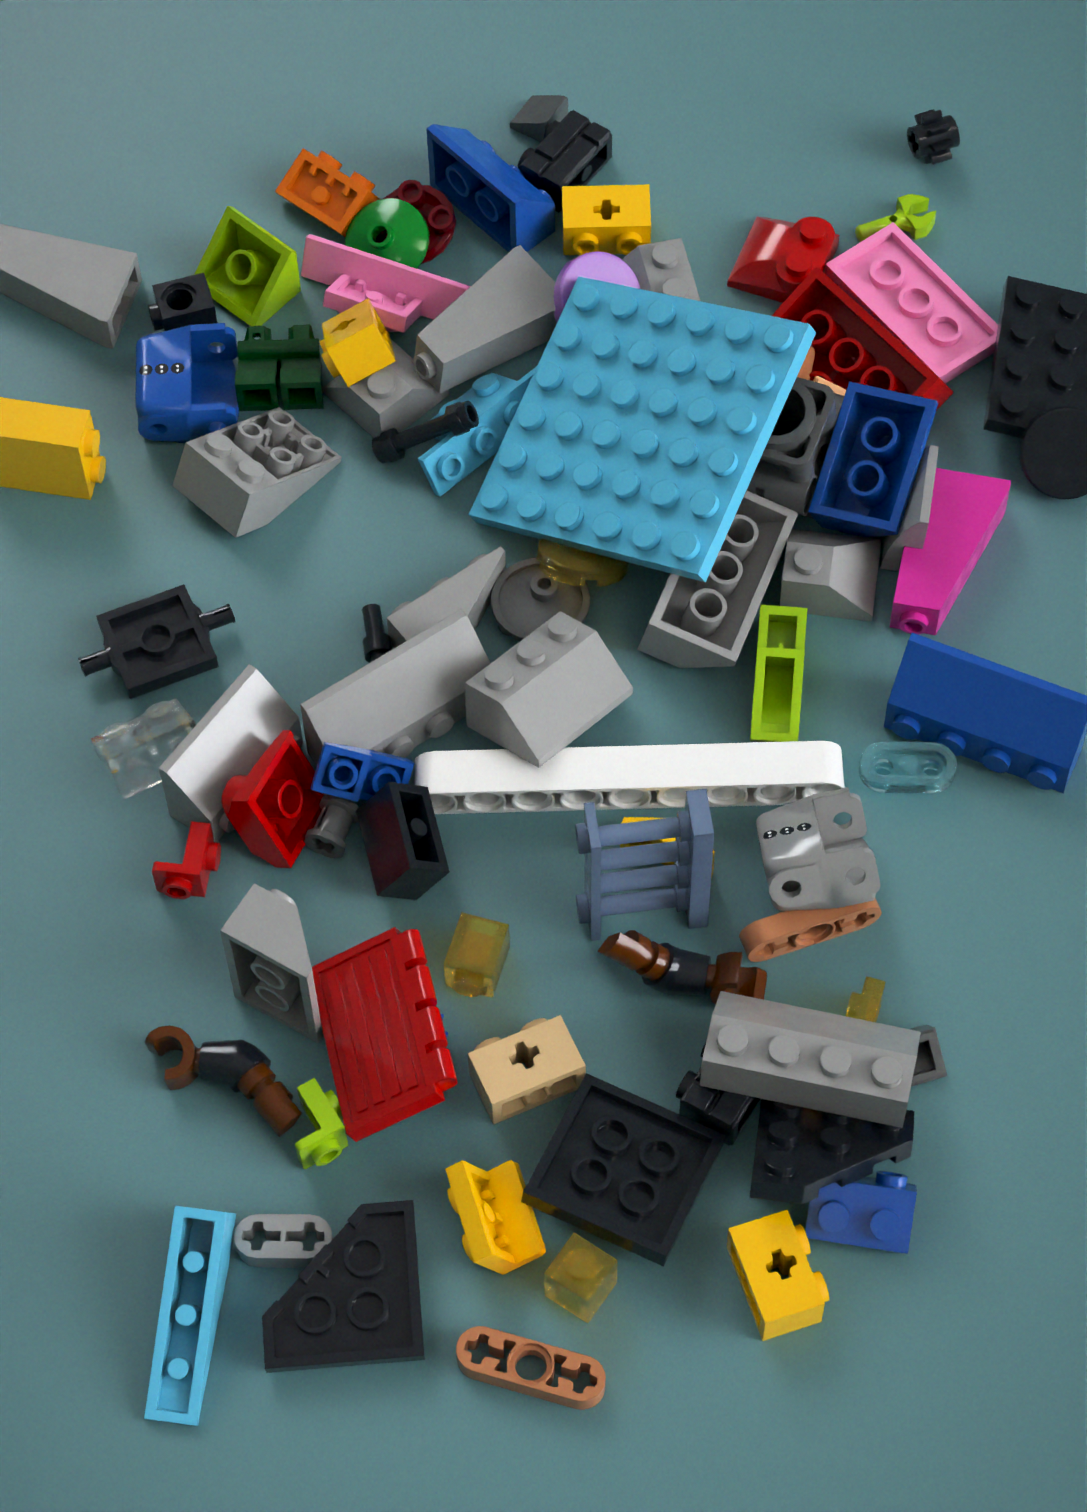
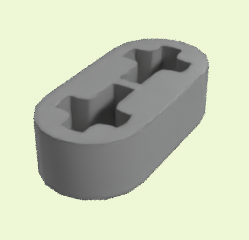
M311 1214L249 1215L240 1221L234 1233L237 1254L243 1262L254 1267L305 1268L325 1244L328 1245L333 1240L332 1230L327 1221L320 1216ZM256 1231H264L266 1239L270 1240L263 1242L261 1250H252L251 1243L245 1241L254 1239ZM307 1232H316L317 1239L320 1241L314 1244V1250L305 1251L303 1243L299 1241L305 1240Z

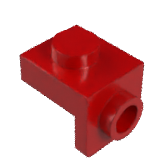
M191 821L182 864L154 862L152 875L158 892L175 899H187L190 896L205 898L210 871H218L221 858V844L214 842L210 823Z

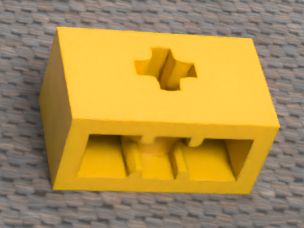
M649 184L562 186L563 255L580 256L596 251L627 255L638 245L650 244L651 211Z
M369 298L322 323L324 339L320 340L319 343L324 353L321 356L334 378L341 375L348 387L396 361L390 335Z
M788 1209L728 1228L727 1250L762 1341L822 1322L824 1302L829 1301L827 1285L820 1271L812 1272L806 1255L811 1253L806 1232L801 1224L793 1225ZM778 1267L782 1275L789 1274V1277L782 1280L778 1272L771 1273V1270Z

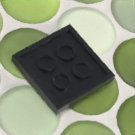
M586 1073L525 1187L521 1202L664 1267L723 1147L726 1135Z

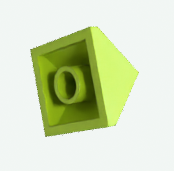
M227 206L194 275L205 274L212 299L249 326H262L301 291L296 251L232 206Z

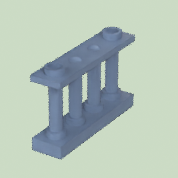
M707 790L686 791L685 811H678L677 817L598 826L594 802L584 803V823L575 824L578 853L584 854V894H576V905L579 924L588 923L591 941L601 940V916L676 907L677 912H686L688 929L708 927L714 829ZM676 838V841L601 850L602 846ZM674 862V865L601 874V870ZM673 885V888L601 896L603 893Z

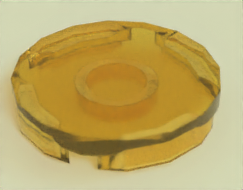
M543 538L538 542L536 561L538 560L539 568L545 575L556 581L573 586H585L586 580H597V586L602 587L621 581L627 574L629 562L571 548Z

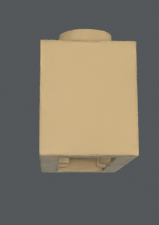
M561 1015L549 1020L545 1018L535 1019L523 1026L520 1032L503 1039L493 1037L484 1040L475 1047L474 1051L468 1053L469 1075L493 1125L578 1090L586 1075V1065ZM523 1062L528 1067V1069H525L524 1065L522 1064Z

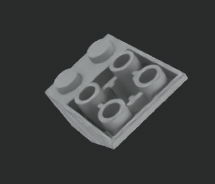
M278 407L186 442L172 486L237 538L269 524L341 462L342 457L327 446L321 438L313 435L298 423L291 414Z

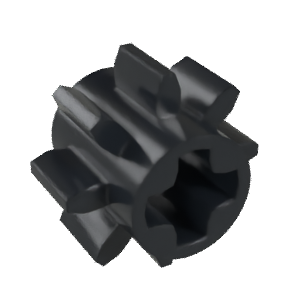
M934 109L916 114L914 117L917 125L907 129V140L913 156L917 159L924 157L926 164L932 162L933 165L952 159L950 149L960 144L959 130L954 118L951 115L942 117L941 110L935 111Z

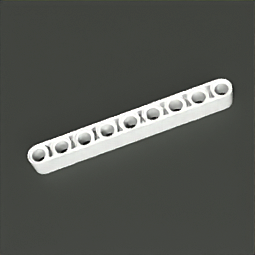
M830 741L565 747L539 768L507 749L430 751L420 754L414 761V785L428 787L435 814L584 810V803L594 802L595 810L685 808L686 791L698 789L707 790L709 807L786 805L813 794L845 788L842 750L838 744Z

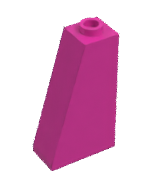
M936 468L930 519L923 549L904 546L893 600L890 628L901 629L909 634L915 633L919 635L924 633L936 636L1005 515L1011 480Z

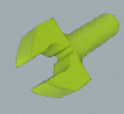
M907 194L897 198V211L895 214L858 225L855 228V235L859 242H862L894 222L901 230L908 231L913 239L917 240L926 237L935 224L936 210L923 216L913 215L928 211L929 198Z

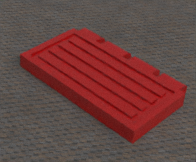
M396 927L391 928L312 966L321 1025L346 1134L355 1142L445 1101L443 1092L458 1083L450 1050L446 1048L448 1041L440 1010L436 1007L437 998L429 967L425 966L427 958L420 932L417 929H409L401 933Z

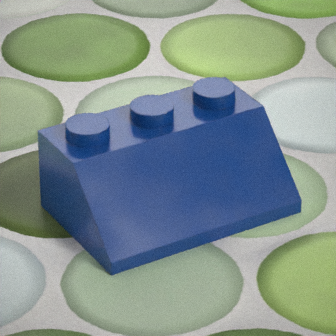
M432 124L426 128L430 186L441 191L451 204L507 252H510L519 245L528 252L555 232L556 207L551 196L546 191L538 190L525 179L522 172L516 166L508 165L502 160L488 142L480 141L467 129Z
M849 381L808 511L822 528L860 537L898 535L938 407L937 400Z

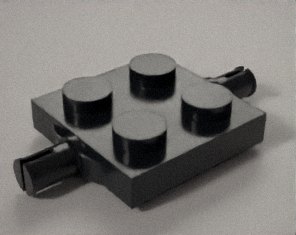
M183 584L97 615L98 625L104 637V650L82 658L79 657L78 660L85 677L112 667L113 671L121 677L128 696L132 699L219 667L217 656L210 643V631L230 623H235V617L229 604L202 613L201 609L192 602Z

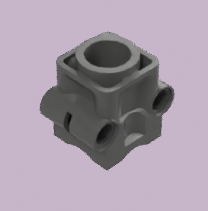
M797 377L747 491L798 512L799 515L813 518L808 512L844 396L834 393L827 385Z

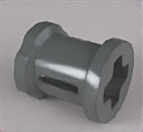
M326 794L323 795L319 802L321 812L314 828L307 830L304 843L318 854L329 858H341L345 852L346 844L344 841L351 825L359 821L356 812L359 807L351 800Z

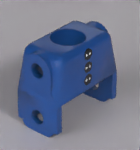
M225 323L195 324L160 333L148 334L137 341L135 406L138 415V432L141 436L152 441L186 443L238 423L239 408L235 391L236 369L233 360L238 357V347L234 329L225 327ZM213 342H220L224 345L216 347L211 346L210 344Z

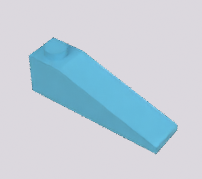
M175 1206L144 1419L198 1426L229 1268L236 1220L235 1213Z

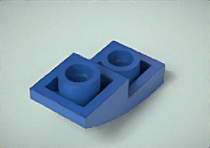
M324 742L310 788L312 791L356 802L359 799L367 801L388 782L408 784L414 763L411 759L387 753Z

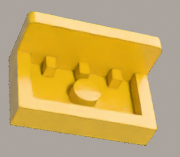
M464 1160L445 1168L451 1186L447 1190L448 1199L454 1211L460 1216L465 1232L462 1235V1245L471 1261L504 1275L546 1253L533 1207L521 1202L526 1185L517 1162L509 1160L489 1171H485Z

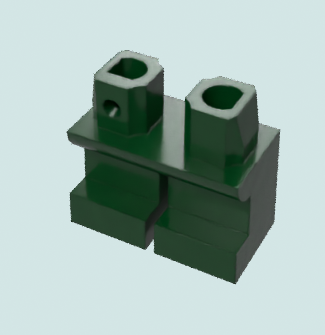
M309 324L293 325L291 328H288V339L272 340L271 329L265 326H249L244 341H238L237 346L238 370L235 372V391L239 411H267L278 408L279 379L283 410L324 409L319 338H314L312 326Z

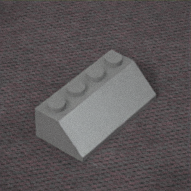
M746 490L706 582L670 573L637 650L678 668L734 666L798 516V512Z
M461 608L300 704L307 752L316 764H318L324 742L354 746L406 758L416 746L431 737H441L452 728L454 723L466 717L465 682L488 666L490 661L463 609Z
M720 991L712 1014L703 1053L700 1086L903 1128L921 1032Z

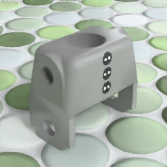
M848 787L810 795L760 814L757 818L756 829L771 902L775 909L780 911L831 909L874 901L876 892L880 889L875 855L862 838L867 832V826L860 796L850 793ZM838 813H849L851 819L848 823L839 825L833 821Z

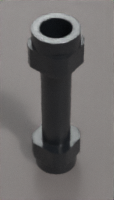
M470 401L454 403L446 407L445 414L402 432H398L395 428L382 432L380 436L372 439L373 452L381 463L394 462L405 457L406 449L451 431L455 436L469 432L471 428L477 427L479 424L477 411Z

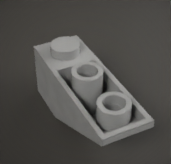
M502 546L489 554L478 555L465 569L450 578L445 577L438 580L428 592L414 601H407L396 607L392 614L387 617L388 635L391 639V645L396 648L461 608L467 614L475 630L491 603V593L496 580L506 570L505 550Z

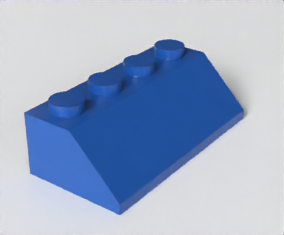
M911 633L887 702L884 727L892 730L902 738L917 739L934 745L948 755H961L980 762L991 771L998 773L1007 772L1026 779L1037 788L1044 790L1053 789L1064 793L1083 748L1087 733V696Z

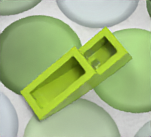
M760 604L750 741H798L808 608Z

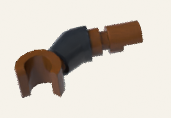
M629 930L624 934L619 932L608 936L598 949L599 953L632 971L635 970L636 973L642 976L643 982L646 985L668 995L706 996L707 990L711 989L710 997L715 1004L720 991L764 1000L767 972L758 967H741L742 952L720 954L716 957L715 964H711V956L680 949L669 943L658 944L654 941L651 942L649 938L635 930Z
M171 1025L158 1027L147 1035L145 1039L146 1046L149 1051L159 1056H163L172 1050L183 1051L180 1063L171 1069H165L164 1081L170 1090L182 1089L188 1086L199 1074L202 1080L228 1085L234 1092H242L248 1100L255 1099L253 1107L279 1137L292 1128L302 1115V1112L292 1102L293 1095L280 1081L274 1083L276 1075L269 1068L271 1060L255 1045L244 1040L206 1041L202 1043L201 1048H196L188 1033L179 1027Z

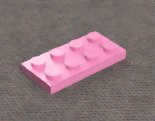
M894 222L825 264L824 273L931 369L945 384L994 353L998 324Z

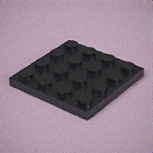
M1008 276L1003 286L983 429L1022 438L1030 420L1049 409L1060 406H1072L1087 411V294Z

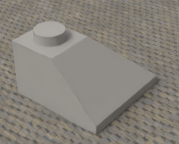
M392 340L396 360L394 363L350 387L346 385L341 375L323 387V393L373 438L392 428L402 432L449 396V390L439 394L427 380H423L414 368L413 358Z
M792 529L787 539L779 606L808 608L807 614L872 622L881 539Z

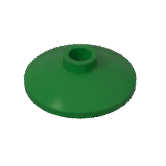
M394 198L380 199L368 204L355 215L348 227L345 245L418 269L428 250L429 230L422 214L408 202ZM387 230L386 239L383 242L376 243L377 236L382 231Z

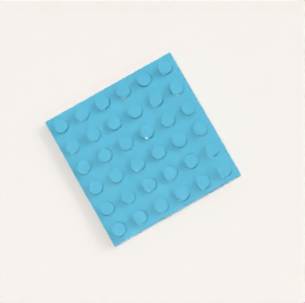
M578 276L468 515L479 524L706 582L816 335L815 330L810 324Z

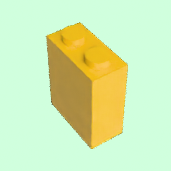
M0 397V487L91 500L95 484L102 483L104 479L106 458L100 456V432L94 429L90 410Z

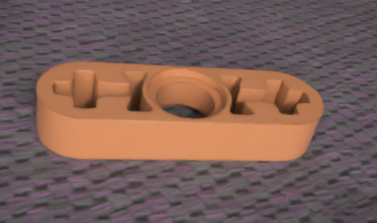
M874 898V901L840 908L784 911L752 922L740 932L739 938L748 959L752 962H761L863 929L874 923L881 916L882 911L876 898Z
M485 1326L469 1328L457 1341L456 1354L458 1366L464 1375L473 1380L579 1410L594 1407L604 1396L606 1387L605 1371L602 1365L590 1356ZM480 1343L488 1344L490 1355L504 1359V1349H511L507 1358V1372H500V1360L492 1357H484L481 1364L473 1363L472 1353L467 1350H477ZM528 1355L538 1356L546 1364L545 1373L536 1380L521 1378L515 1370L516 1364L521 1358ZM555 1363L562 1364L561 1376L577 1379L581 1372L589 1373L590 1383L595 1385V1387L586 1386L583 1393H577L574 1391L573 1382L558 1377V1387L550 1386L555 1376Z

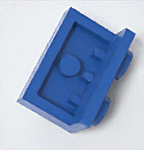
M877 1171L876 1178L863 1177L843 1187L835 1182L819 1189L818 1198L809 1201L805 1228L807 1238L908 1254L917 1195L916 1185L907 1183L908 1176L904 1174Z

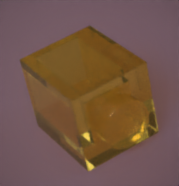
M461 912L444 961L445 985L452 987L454 991L464 996L477 997L483 995L493 998L510 948L509 924Z
M573 1232L544 1273L545 1296L586 1323H589L617 1284L618 1260Z

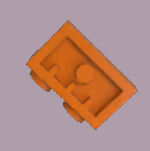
M304 148L275 190L280 197L343 237H346L348 227L355 215L368 204L380 200L372 193L376 185L355 171L351 177H348L339 171L342 164L329 154L321 150L318 156H315Z

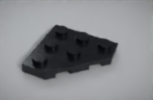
M761 1099L750 1198L804 1204L818 1198L819 1189L835 1182L843 1187L873 1174V1167L879 1162L890 1159L894 1163H898L911 1157L914 1111L906 1110L903 1128Z
M413 1200L361 1204L348 1218V1223L328 1245L325 1244L298 1275V1279L280 1300H276L264 1313L262 1325L266 1373L425 1360Z

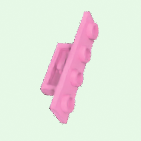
M312 234L306 236L301 276L330 285L325 290L323 306L336 310L340 314L369 298L386 330L390 332L399 331L404 333L420 316L434 320L471 287Z

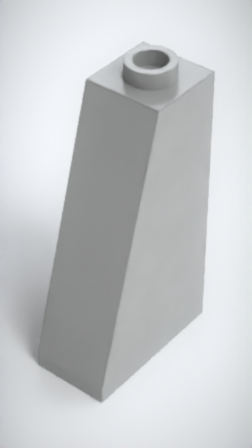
M0 224V293L104 347L113 349L142 282L137 253Z
M521 245L513 248L417 334L415 355L413 357V365L417 374L423 380H427L440 394L549 341L557 324L554 318L555 281Z

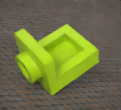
M314 1077L297 1087L301 1107L316 1130L295 1143L298 1160L303 1169H307L315 1164L316 1166L326 1165L335 1160L342 1153V1149L349 1146L345 1127L340 1120L342 1113L337 1096L331 1089L324 1093Z

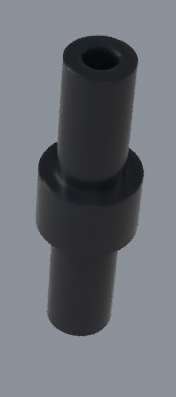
M368 604L362 608L366 637L362 643L365 660L369 663L392 650L390 636L384 632L381 608L377 604Z

